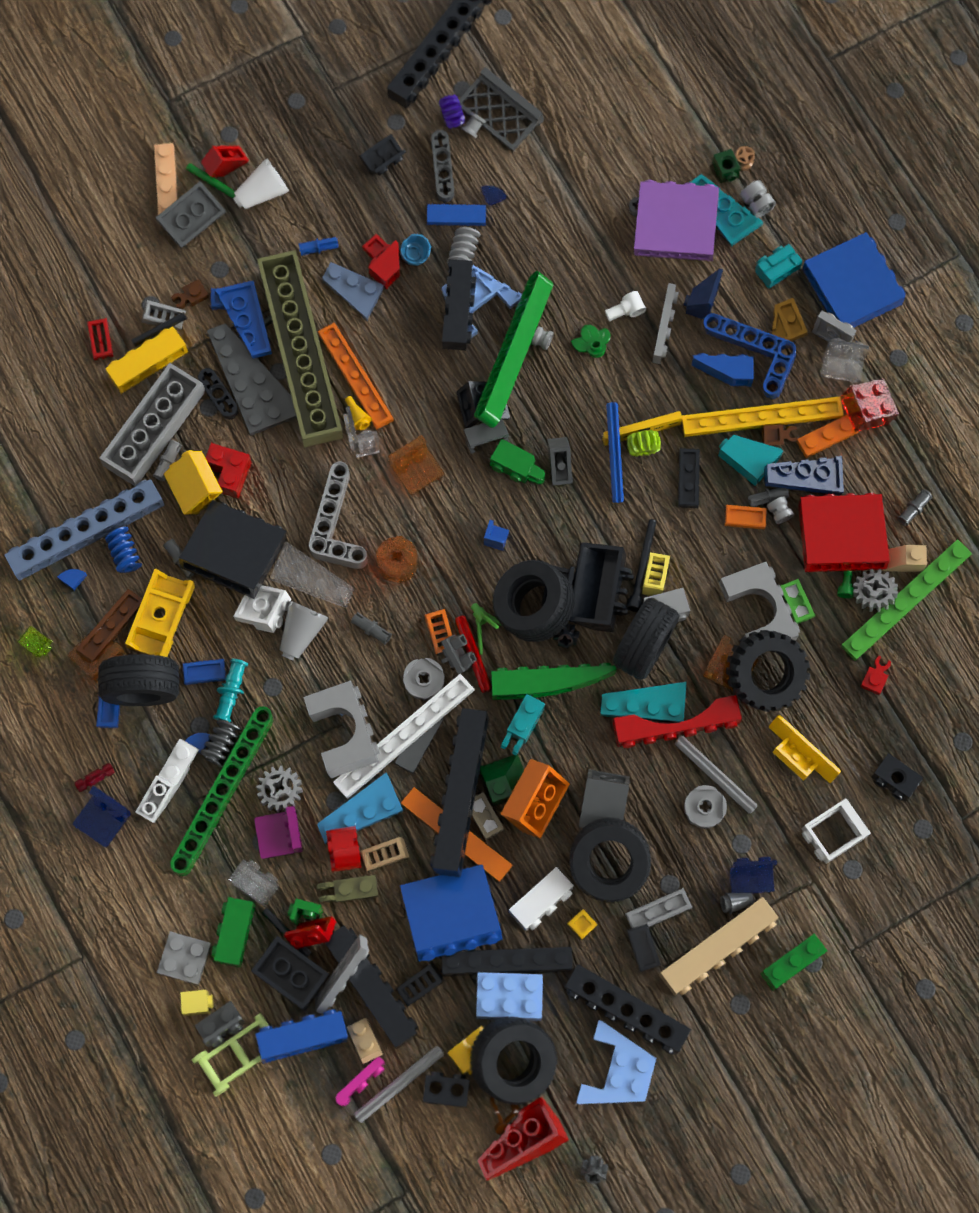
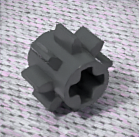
M590 1156L587 1160L583 1159L580 1175L585 1176V1180L588 1183L597 1184L601 1179L606 1180L608 1164H604L603 1159L599 1156Z

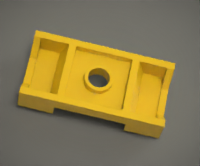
M154 569L125 642L126 647L147 655L168 657L173 644L172 639L184 608L189 603L195 588L194 582L191 580L183 581L168 576L158 569ZM157 609L165 610V615L162 618L154 616Z

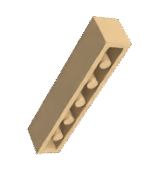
M762 897L662 971L659 976L674 996L678 993L682 996L692 989L690 984L694 981L700 983L709 976L707 972L710 969L714 968L717 970L726 963L724 959L729 955L734 958L742 952L741 946L748 942L751 945L760 938L758 936L760 932L765 930L767 933L776 926L775 921L779 917L764 897Z

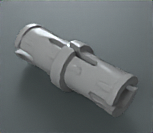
M170 440L166 451L159 458L160 462L153 477L160 481H165L164 473L175 462L176 456L182 447L180 443Z

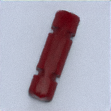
M110 763L102 766V769L94 770L84 776V779L80 778L75 781L74 784L77 790L82 792L87 789V786L91 787L104 780L105 776L109 777L114 774V768Z

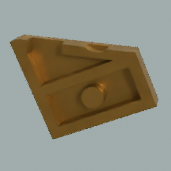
M794 298L776 304L774 307L772 334L789 341H794L808 335Z

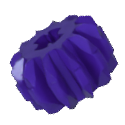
M447 95L439 100V107L448 128H456L465 123L463 110L456 95Z

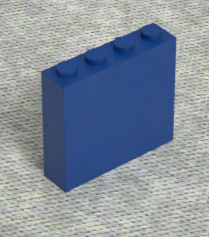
M867 232L804 262L802 270L826 311L833 314L841 322L849 323L853 328L901 306L905 299L903 287L899 286L896 282L894 272L891 269L889 270L885 257L882 253L878 252L874 239L869 237Z
M483 864L462 869L461 877L439 875L400 885L419 961H430L435 957L449 956L458 951L473 950L477 946L492 945L503 940Z

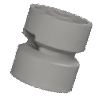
M760 180L749 184L740 193V197L746 205H750L749 210L756 218L764 216L776 205L772 196L766 193L767 189Z

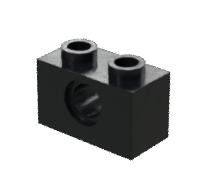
M889 753L871 776L876 785L881 788L886 787L892 792L893 797L905 802L923 779L921 775ZM891 775L899 776L901 783H894Z

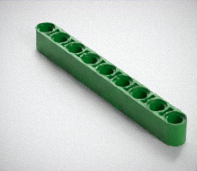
M535 271L526 283L474 414L478 420L490 428L495 427L502 417L553 288V282L539 271Z
M258 707L253 712L172 857L170 865L178 876H186L193 869L273 724V716L267 707ZM261 714L269 715L265 722L258 721V717ZM251 732L259 734L255 740L248 739V735ZM241 750L248 751L247 757L242 759L238 757V753ZM232 768L238 769V774L234 777L228 776V771ZM225 786L228 788L225 795L217 794L220 787ZM217 805L218 809L215 813H207L209 806ZM199 824H207L206 831L197 832ZM190 842L197 843V847L193 851H187L186 849ZM179 861H186V867L183 870L176 869Z

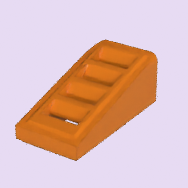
M445 609L424 615L435 654L442 653V650L445 649L444 646L438 647L437 643L452 636ZM438 617L442 618V621L435 623L431 622V619H435ZM444 625V629L437 631L433 629V627ZM446 632V637L436 639L435 635Z

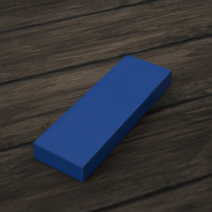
M427 204V225L486 226V205Z

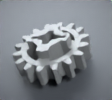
M870 569V574L864 571L862 572V577H856V583L853 584V597H856L857 604L862 602V609L868 606L869 612H872L873 608L880 612L881 607L887 610L889 604L893 605L895 598L898 596V584H894V577L889 578V572L883 575L881 574V569L877 573Z
M282 766L279 767L278 771L271 767L272 772L270 774L264 771L266 777H259V782L262 785L256 786L257 790L261 791L257 796L259 799H262V805L268 804V810L270 811L275 807L278 813L281 808H284L286 811L288 805L295 807L294 800L300 801L301 798L298 793H303V789L298 787L302 785L301 779L296 780L298 774L295 772L291 775V768L284 771ZM289 781L293 783V790L288 787ZM283 786L284 790L276 791V788L280 789ZM266 788L271 791L270 798L266 795Z

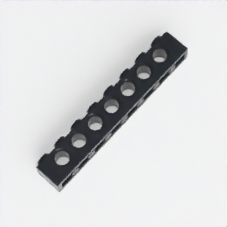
M454 0L388 85V98L406 109L410 103L413 104L420 90L426 88L430 77L436 75L440 64L449 58L453 47L459 45L462 35L469 32L472 22L481 16L485 5H489L492 0H477L475 2L471 0Z

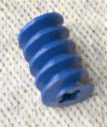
M126 526L111 531L105 537L106 542L109 543L110 554L114 558L113 562L117 565L116 570L119 573L132 572L142 566V563H135L140 557L137 555L133 556L137 549H130L134 542L127 541L132 536L131 534H124L129 531V528Z

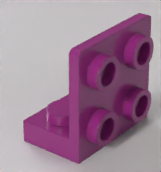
M294 806L286 807V812L255 817L261 859L303 852L297 813Z

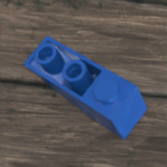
M700 353L693 355V367L730 386L751 387L754 379L753 357H748L745 354L728 356L727 354L708 356V354Z

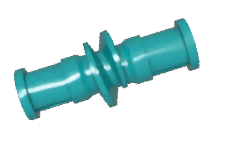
M235 658L230 659L231 666L225 679L226 683H222L223 687L217 688V692L222 696L219 699L217 713L213 716L215 720L231 722L230 716L238 698L237 694H244V691L239 689V686L242 683V676L245 667H248V663Z

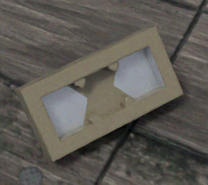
M481 793L475 796L472 817L484 839L487 840L503 831L504 828L485 794Z

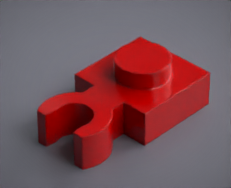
M878 656L874 661L875 669L872 667L868 668L860 686L877 695L881 694L889 676L883 672L887 671L891 665V661H888L886 666L880 665L879 660L881 656Z

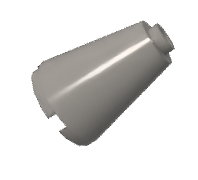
M290 601L280 645V651L283 652L282 656L292 661L294 657L299 658L327 622L328 617Z

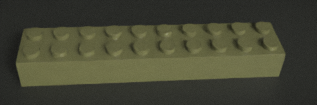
M296 250L258 258L259 271L303 446L305 448L343 439L342 428Z

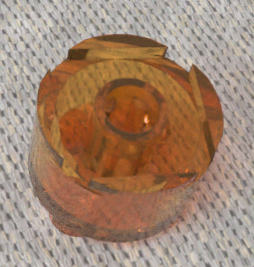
M403 536L391 537L382 542L377 549V566L384 579L390 582L402 583L414 576L418 566V556L415 546Z

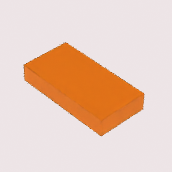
M726 505L724 526L765 530L767 508Z

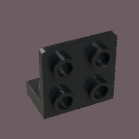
M468 381L456 391L465 428L473 427L480 422L474 414L487 382ZM507 404L502 414L503 420L510 418Z

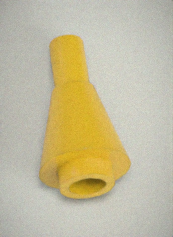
M352 396L345 398V402L350 409L354 429L364 430L368 428L372 418L356 405Z

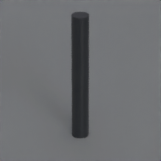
M183 312L135 337L131 341L136 347L144 341L155 337L162 330L169 329L187 320V316Z
M268 907L261 913L283 936L285 932L290 931ZM307 947L297 949L307 958L312 954Z

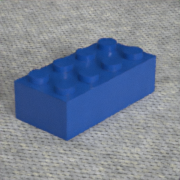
M336 1009L323 1012L324 1015L315 1018V1015L303 1017L301 1022L294 1023L293 1020L280 1023L281 1026L272 1029V1026L260 1028L259 1033L255 1034L262 1064L347 1042L348 1036L342 1011L336 1012Z

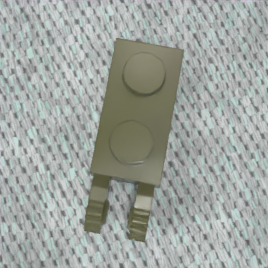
M376 875L333 880V882L317 884L318 890L334 888L335 895L319 897V903L334 901L338 903L378 897Z

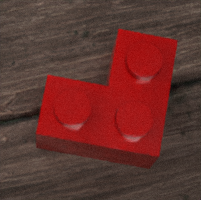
M211 443L206 460L212 471L221 473L218 480L222 490L221 494L239 499L252 464L250 455Z

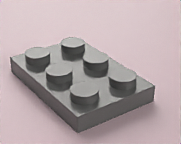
M200 181L160 213L155 220L182 249L225 214L226 210Z

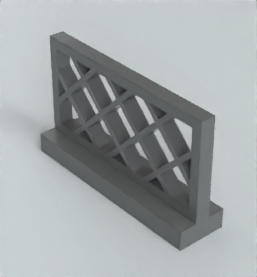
M484 67L480 72L479 78L459 99L462 110L470 117L472 111H475V114L478 115V111L489 110V119H484L486 122L481 126L514 152L537 125L540 126L544 121L543 113ZM483 83L487 86L488 93L477 94L476 88ZM488 97L489 106L478 107L477 98ZM491 97H501L502 104L491 105ZM475 98V107L467 108L463 105L467 99ZM513 107L516 109V116L505 117V108ZM502 108L503 117L492 118L491 109ZM528 119L532 122L528 128L520 129L519 120ZM517 120V129L506 130V121ZM503 121L504 130L495 131L492 128V122ZM518 133V139L513 145L507 141L506 134Z

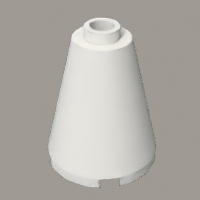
M267 158L234 192L236 197L233 199L239 208L243 206L247 209L283 195L289 189Z

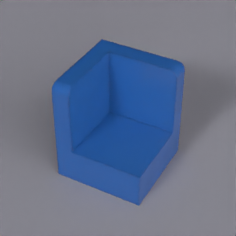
M489 520L484 536V545L503 551L509 530L494 526V521Z

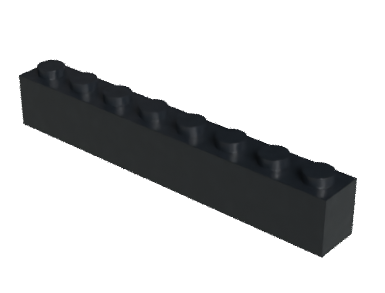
M462 708L461 715L457 716L456 727H458L457 735L454 734L453 747L455 749L454 754H451L449 758L451 771L450 774L446 775L445 785L448 787L446 794L442 796L443 814H439L438 826H440V830L434 839L436 852L432 854L430 866L433 867L437 875L461 877L489 723L487 711Z

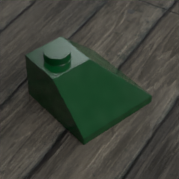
M518 754L486 764L480 768V773L493 807L508 801L514 787L524 772Z

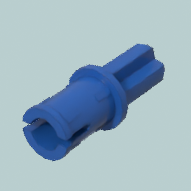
M336 237L322 240L316 238L315 241L299 243L301 256L317 252L321 254L320 251L336 249L339 246Z

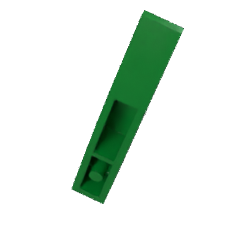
M601 663L599 666H590V664H580L578 667L559 665L557 668L538 666L537 669H528V667H517L516 670L497 668L495 671H491L492 700L524 699L526 694L534 698L575 691L615 675L616 667L611 665V663Z

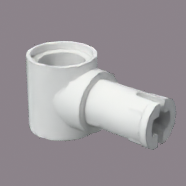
M633 291L626 294L619 305L605 310V314L610 322L623 315L637 317L646 311V307L638 291Z

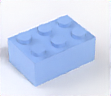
M478 972L476 1019H500L502 1017L514 1016L528 1021H541L543 974Z

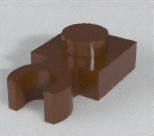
M199 279L182 287V294L176 293L171 296L173 302L181 300L176 305L178 309H183L187 303L194 306L209 298Z
M783 424L762 425V443L767 445H784V439L792 442L796 441L797 438L790 437L789 433L791 430H797V427L787 426L783 430Z

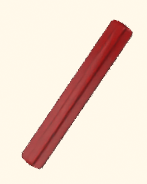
M459 616L455 618V622L460 635L464 634L467 639V644L464 645L466 652L472 651L477 658V661L472 664V668L482 693L492 690V686L466 616Z

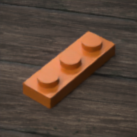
M849 413L798 438L796 442L805 458H808L857 434L859 428Z

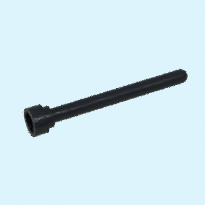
M655 519L648 521L633 594L626 602V609L633 612H638L643 605L640 596L656 527Z

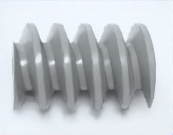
M459 227L455 231V237L451 245L452 250L449 253L450 257L448 260L472 261L480 232L470 227Z

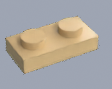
M367 1018L347 1027L363 1064L383 1055Z

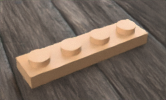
M174 143L154 145L158 215L178 200Z

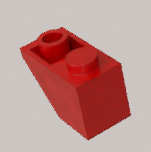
M396 240L392 244H388L378 258H373L368 267L369 275L378 283L383 284L386 290L400 277L399 243Z

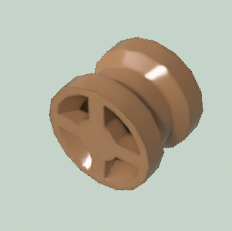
M747 146L740 147L735 154L741 171L749 170L755 158L753 149Z

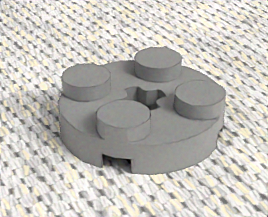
M433 659L413 660L404 670L403 683L405 689L416 699L427 701L442 690L445 677L442 667ZM427 674L429 682L420 683L419 676Z
M708 785L696 787L688 794L684 803V812L688 821L699 828H712L718 825L727 810L725 797L716 788ZM703 802H707V805L711 806V809H708L707 812H703V809H700L699 805H703Z

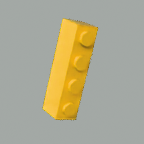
M172 326L169 329L162 330L155 338L144 341L139 348L128 351L123 358L112 361L105 369L109 378L122 394L169 363L188 353L186 344Z

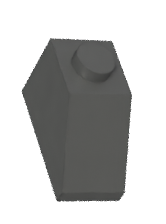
M568 438L547 439L552 485L572 484L571 452Z

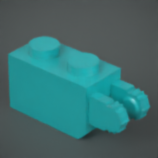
M526 694L507 729V735L501 744V748L505 749L508 747L513 737L518 742L514 746L512 754H518L523 743L527 742L542 715L545 703Z

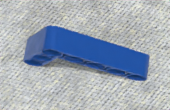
M713 313L708 314L703 322L705 332L708 335L773 358L763 383L764 395L769 399L778 398L796 358L795 344L784 338ZM712 321L718 323L715 328H709L707 325ZM729 328L736 329V333L733 335H728L726 331ZM747 335L755 337L751 342H747L744 338ZM769 341L772 342L774 346L772 348L767 349L763 346V344ZM785 348L793 351L790 355L782 353ZM778 366L785 368V371L781 374L776 373L774 370ZM774 384L778 389L770 392L767 390V387Z

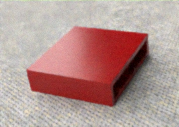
M882 494L806 495L800 498L798 510L805 572L887 569L890 559Z

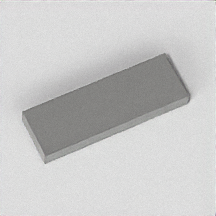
M684 888L625 913L631 929L644 924H648V927H651L692 909V905Z

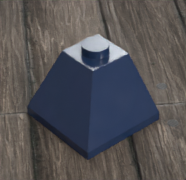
M719 268L692 289L691 295H686L683 305L687 307L685 314L704 319L711 313L723 269Z

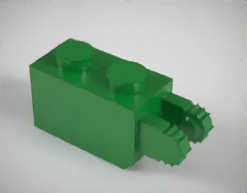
M501 439L490 458L492 469L498 473L509 475L513 481L518 483L521 481L526 484L528 480L541 485L544 482L545 472L535 465L534 455Z

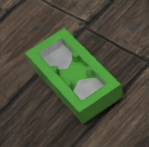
M799 579L781 585L784 594L782 597L791 608V617L794 622L799 624L815 617Z

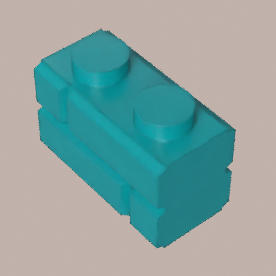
M790 244L785 247L781 245L773 251L771 256H763L757 261L755 272L762 279L766 287L771 288L801 269L802 259L795 253Z

